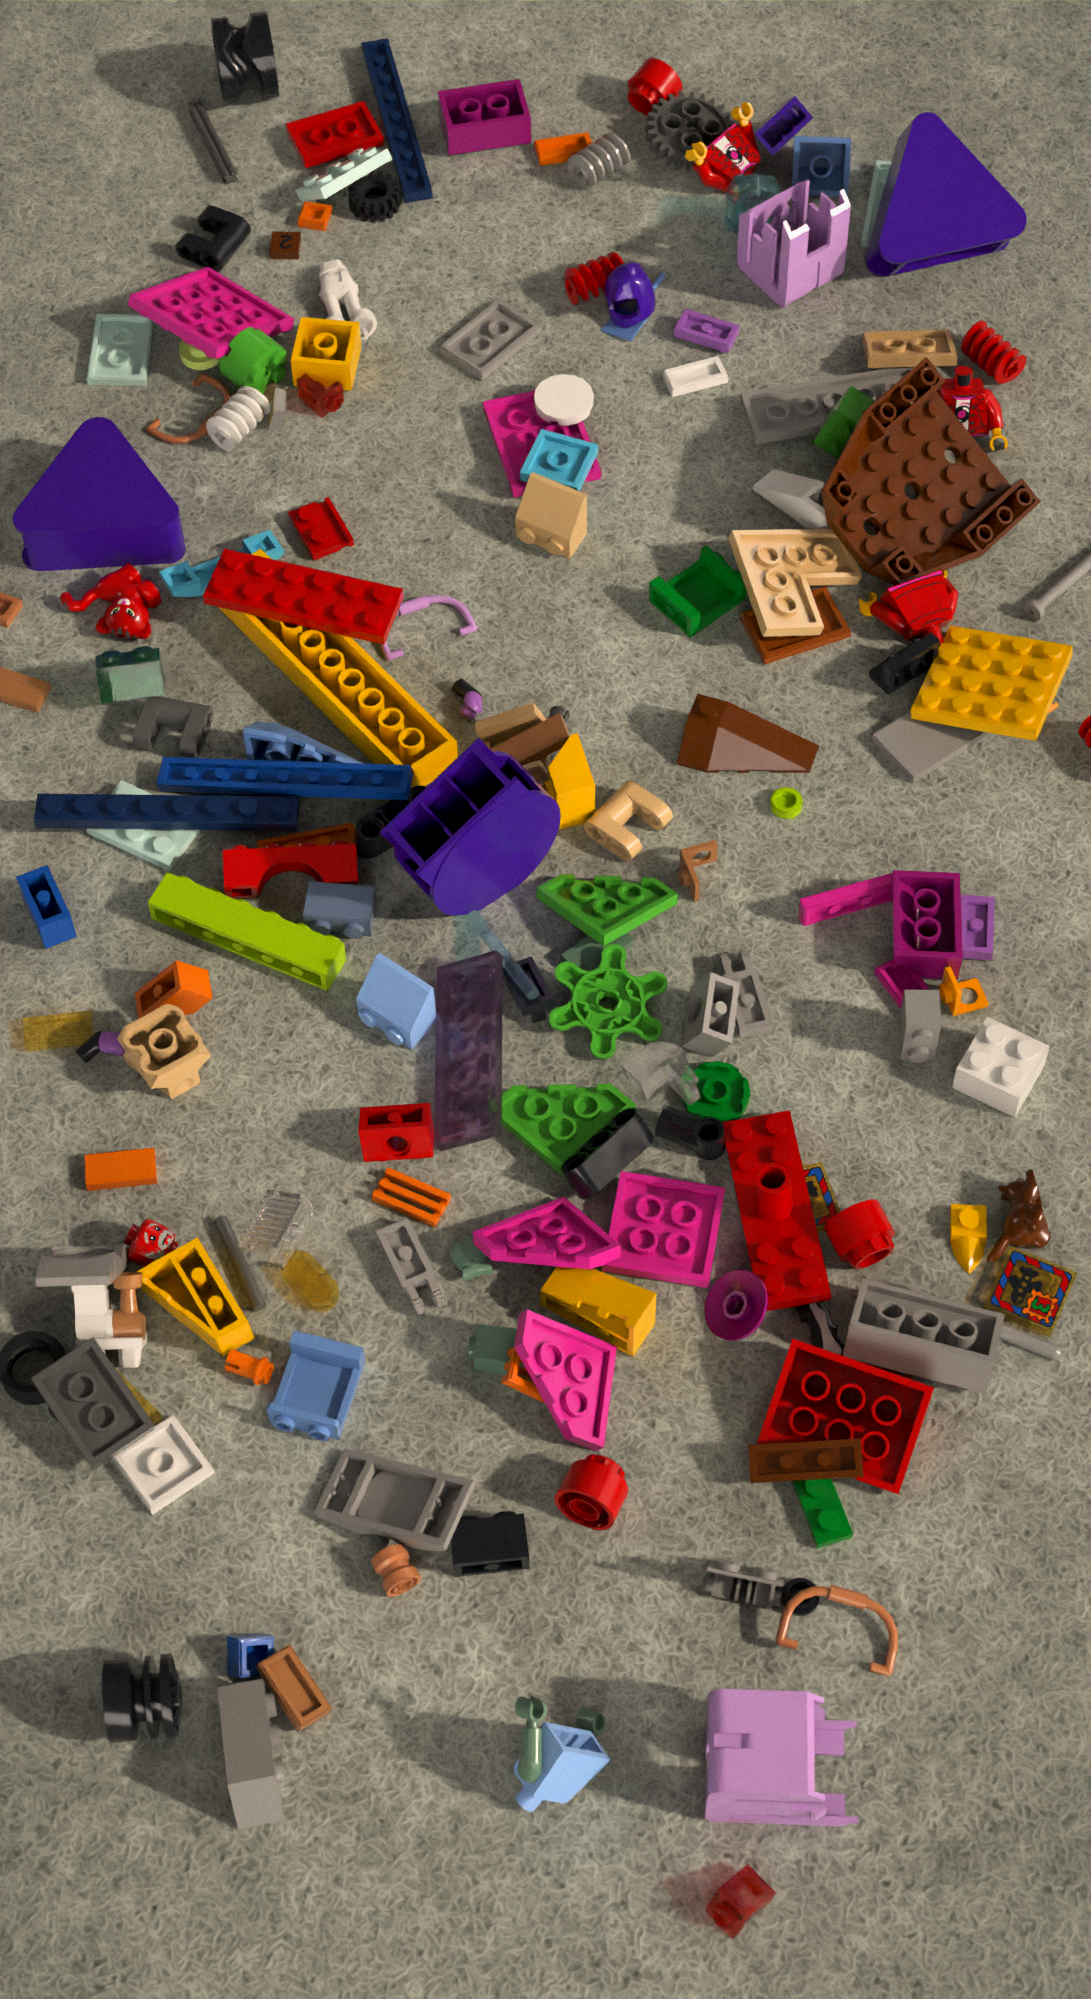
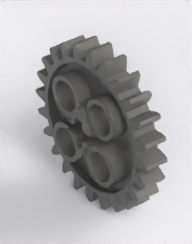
M679 91L678 98H675L670 93L668 101L660 98L658 105L653 104L651 112L648 113L645 132L647 133L646 142H651V151L658 150V159L664 156L667 158L666 165L675 162L677 170L682 165H686L687 171L690 172L695 161H688L685 153L687 150L693 149L692 143L702 142L706 147L709 146L731 127L735 121H729L730 112L723 113V104L714 105L715 98L705 101V94L703 93L699 98H695L693 91L690 92L689 97H685L684 93Z

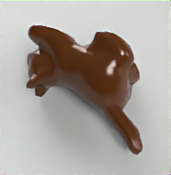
M1030 1169L1026 1172V1180L1020 1177L1006 1186H998V1189L1003 1192L1001 1195L1002 1200L1010 1202V1209L1006 1215L1004 1232L987 1255L988 1262H993L1000 1258L1010 1244L1021 1248L1035 1246L1040 1249L1049 1243L1051 1237L1042 1209L1039 1187L1036 1183L1034 1171Z

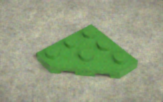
M560 874L536 888L537 899L603 946L676 905L678 893L656 878L641 877V882H621L622 876L595 875L594 880H575V874Z
M611 1083L597 1084V1087L576 1088V1084L548 1085V1088H527V1085H513L488 1108L489 1115L564 1178L565 1176L561 1172L562 1164L615 1115L625 1109L636 1108V1104Z

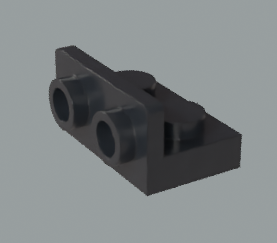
M933 633L922 639L914 640L910 645L889 656L885 661L869 670V677L887 695L891 694L931 667L933 660L938 656L940 640Z

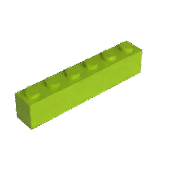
M167 872L148 901L152 920L326 991L329 990L346 962L345 945L335 936L323 935L311 930L303 923L295 924L285 920L273 911H263L253 907L246 900L233 899L223 895L216 888H206L194 883L190 878L183 875L176 876Z

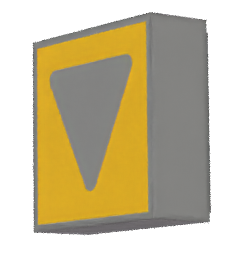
M275 388L269 413L268 430L271 431L281 429L286 411L285 389Z

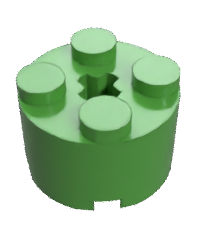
M248 327L237 334L228 345L232 349L228 357L224 355L220 360V373L237 388L249 386L258 390L263 395L270 383L278 384L287 373V370L284 368L287 358L286 350L259 328L255 330L253 327Z

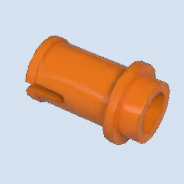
M235 1349L229 1352L225 1361L231 1364L224 1366L226 1372L249 1378L257 1386L261 1383L267 1384L274 1370V1364L270 1363L267 1357L258 1359L238 1352Z

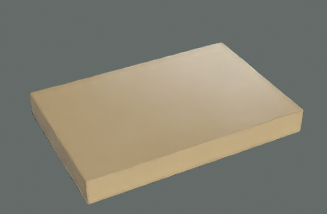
M949 329L862 332V346L867 368L915 367L926 357L933 366H957V353Z

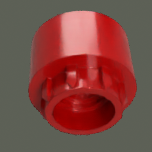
M648 58L629 79L627 97L636 111L648 116L653 104L658 105L660 98L668 101L670 93L677 98L679 91L683 90V86L678 74L667 63L657 58Z
M876 1199L865 1200L842 1210L824 1226V1230L839 1259L843 1262L849 1261L850 1265L855 1269L872 1266L886 1258L893 1251L894 1244L891 1239L894 1237L895 1231L881 1204Z
M592 1454L588 1455L585 1459L574 1461L555 1494V1504L559 1511L569 1520L593 1530H607L613 1526L628 1495L625 1473L616 1462L602 1455Z

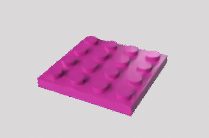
M210 267L130 294L128 306L138 311L141 316L151 319L164 330L172 332L182 338L185 343L195 346L203 351L206 356L214 359L228 355L232 350L228 346L237 334L248 327H253L255 330L259 328L269 337H274L293 329L294 324L293 317Z

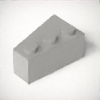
M263 1679L217 1687L227 1786L237 1827L242 1829L284 1821L280 1782H285V1773L282 1757L276 1758L275 1754L276 1749H281L278 1725L271 1726L270 1719L277 1717L274 1693L266 1694Z

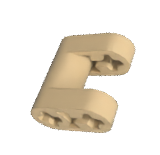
M628 780L583 826L590 838L624 861L630 862L642 850V845L639 839L632 832L624 828L623 825L635 815L654 829L662 830L672 820L673 814L668 805L637 783Z

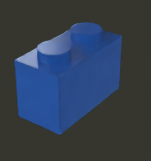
M48 865L17 876L16 879L22 899L45 949L77 937L70 912Z

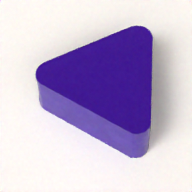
M924 112L917 115L898 137L866 250L865 263L868 270L875 276L889 277L999 252L1009 244L1011 239L1016 238L1023 232L1027 223L1026 213L1020 204L936 114Z
M104 417L90 418L79 426L13 514L14 527L17 532L22 534L25 545L22 551L23 562L29 569L34 571L121 567L128 562L132 566L171 564L179 561L186 551L178 505L111 420Z

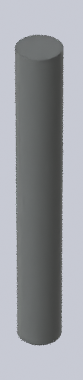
M227 1216L217 1218L214 1224L253 1311L256 1312L265 1308L266 1303Z

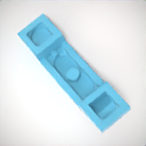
M271 530L243 539V548L237 550L238 552L253 554L261 548L274 560H278L284 555L283 547ZM220 557L195 567H191L185 561L159 571V576L173 597L202 596Z

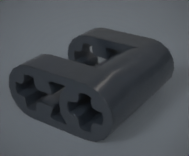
M209 205L198 216L197 221L204 231L215 235L210 241L192 233H185L176 243L175 249L181 258L220 272L249 236L251 227L243 217Z

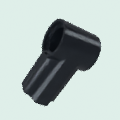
M671 1106L663 1108L658 1117L655 1128L657 1136L695 1150L702 1159L715 1160L724 1153L726 1148L724 1126L720 1120L714 1117L699 1118ZM709 1136L716 1138L712 1141L703 1140V1138Z

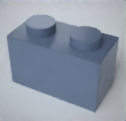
M308 881L303 911L304 924L311 930L323 935H328L329 933L344 934L352 939H358L362 936L371 937L377 904L375 886Z

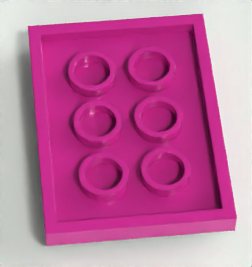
M535 391L483 401V411L513 498L523 496L527 482L520 481V471L541 429L590 442L583 421L568 426L558 425V422L551 421L549 423L544 421L537 414L534 406ZM595 458L584 483L601 479V469L597 458Z

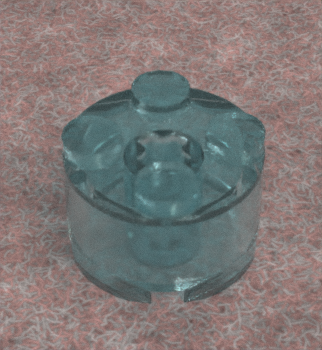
M747 174L737 175L732 179V183L729 185L725 195V223L729 231L731 229L737 234V238L739 214L782 192L774 176ZM773 216L770 217L766 223L770 224L771 220L773 219Z

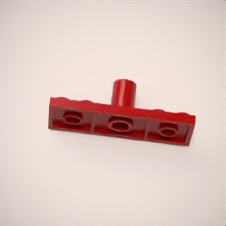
M790 1110L722 1122L725 1146L752 1273L757 1275L766 1287L768 1294L767 1311L832 1300Z

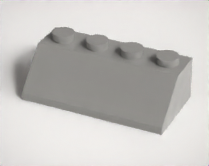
M862 1278L848 1329L843 1356L859 1362L986 1394L1005 1314Z

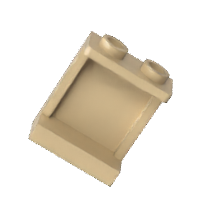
M533 702L476 721L475 729L478 736L490 749L541 723L546 718ZM548 755L538 761L522 765L541 786L544 785V781H548V767L551 764V756Z

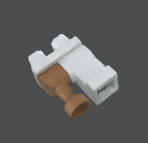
M122 1272L113 1281L114 1288L121 1290L120 1309H111L110 1285L71 1286L75 1304L76 1348L94 1337L105 1354L106 1350L118 1349L120 1368L138 1367L141 1363L142 1348L147 1344L146 1319L141 1311H138L135 1290L142 1287V1273Z

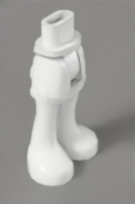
M340 260L323 262L319 266L321 288L319 296L327 309L328 317L326 319L345 321L340 305H346L350 321L359 322L361 340L367 339L376 330L377 320L369 309L360 307L357 296L359 291L358 285L353 282L348 269L342 265Z

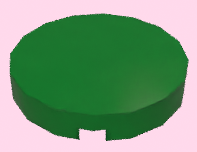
M721 1061L705 1062L698 1065L697 1069L692 1072L690 1071L685 1076L681 1089L682 1102L689 1114L699 1118L714 1117L720 1120L721 1123L739 1119L747 1110L751 1095L747 1078H744L739 1073V1069L732 1064Z

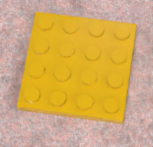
M950 625L944 637V643L939 647L938 656L933 660L912 705L911 719L1036 741L1072 658L1073 646Z

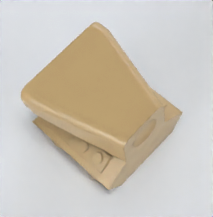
M165 1004L128 1024L122 1029L117 1038L126 1051L122 1055L125 1062L142 1075L151 1089L158 1088L171 1099L200 1083L198 1070L211 1056L203 1044L200 1035L193 1030L186 1020L184 1012L171 1004Z

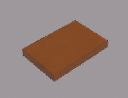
M826 586L811 590L824 625L820 635L763 637L754 610L751 609L739 613V619L764 665L851 636V630Z

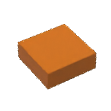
M304 201L297 220L298 227L326 231L332 214V205Z

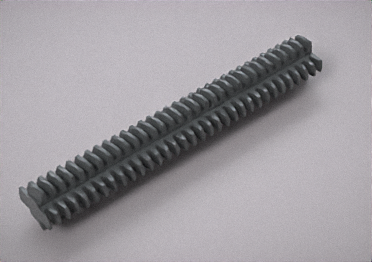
M190 102L188 107L191 118L225 184L238 182L234 165H232L202 102Z

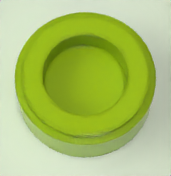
M782 787L772 793L770 809L775 816L782 819H791L799 815L802 810L803 798L796 789Z

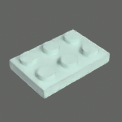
M374 146L364 151L363 148H359L350 152L347 155L348 160L342 163L340 161L334 162L325 167L326 172L320 176L315 174L302 181L304 185L295 190L301 201L326 199L392 160L388 149L376 150Z
M122 780L111 793L153 795ZM86 828L88 834L167 871L172 870L200 831Z

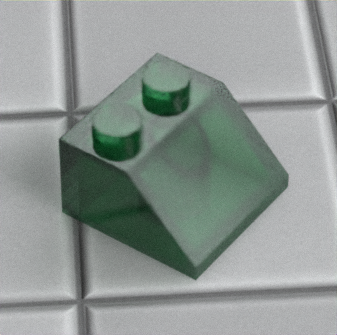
M141 646L133 651L119 652L117 650H110L95 656V669L102 704L166 696L164 664L160 648Z

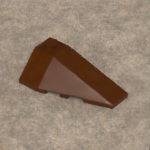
M697 693L687 718L677 765L706 773H719V770H738V773H749V770H769L771 773H810L819 745L728 701Z

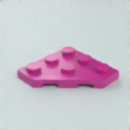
M565 1197L558 1198L472 1232L473 1244L492 1261L593 1269L621 1257L620 1244Z
M530 1310L521 1312L518 1318L514 1348L565 1440L593 1451L604 1448L617 1346Z

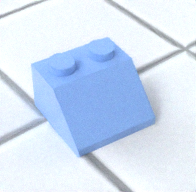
M379 952L356 998L358 1016L366 1026L370 1028L376 1026L384 1031L386 1037L395 1045L400 1046L403 1044L412 1050L437 1022L434 989Z

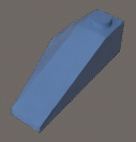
M256 721L246 726L243 731L247 760L364 764L290 727L277 723Z

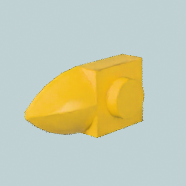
M951 1204L950 1242L952 1251L962 1269L967 1274H970L977 1267L984 1254L987 1240L986 1205Z

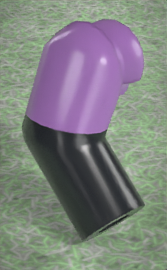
M463 678L458 679L454 683L452 690L463 699L464 705L459 710L460 714L468 720H473L476 714H480L482 711L483 697L479 691Z
M98 1031L75 1052L85 1063H88L99 1052L122 1056L126 1051L117 1040L120 1033Z

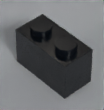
M502 1511L496 1513L494 1517L478 1518L474 1515H466L460 1518L451 1538L454 1577L530 1569L524 1513L516 1514L513 1511Z

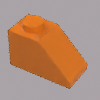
M178 960L174 961L135 993L138 1019L165 1004L177 1006L184 1012V1015L194 1014L213 999L208 970Z

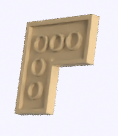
M831 529L732 530L728 537L763 637L820 635L824 625L809 586L858 585L862 578L857 561Z

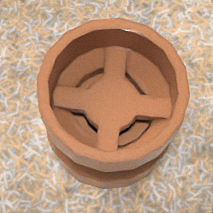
M394 1544L386 1547L371 1559L375 1572L383 1578L382 1586L389 1597L398 1596L414 1588L421 1580L416 1567L410 1566L408 1562L410 1556L404 1544Z

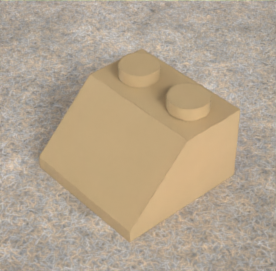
M532 472L515 517L516 537L526 544L538 545L553 555H562L570 559L587 534V494Z

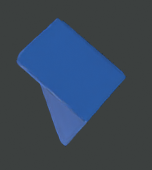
M266 1633L227 1636L228 1675L236 1678L261 1676L256 1666L259 1662L274 1654V1636Z

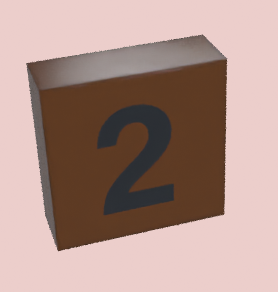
M272 231L270 259L299 260L301 232Z

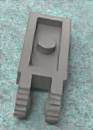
M739 951L738 959L742 971L737 972L732 971L731 962L727 954L719 955L718 960L723 977L740 983L735 1018L739 1037L743 1038L772 1032L773 1021L757 969L753 968L748 951Z
M406 1217L375 1230L376 1238L403 1294H407L416 1316L425 1313L423 1301L416 1289L427 1285L431 1299L438 1308L445 1305L443 1294L437 1283L436 1273L409 1218Z

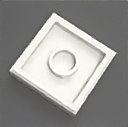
M173 1414L155 1425V1430L112 1458L152 1515L215 1473L213 1467Z

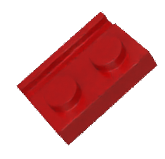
M329 497L324 498V502L317 504L315 501L288 512L289 520L313 561L338 552L346 546L351 547L354 545L352 535Z

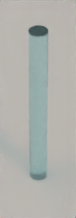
M476 910L471 911L467 916V920L529 1000L535 999L539 995V990L480 913Z

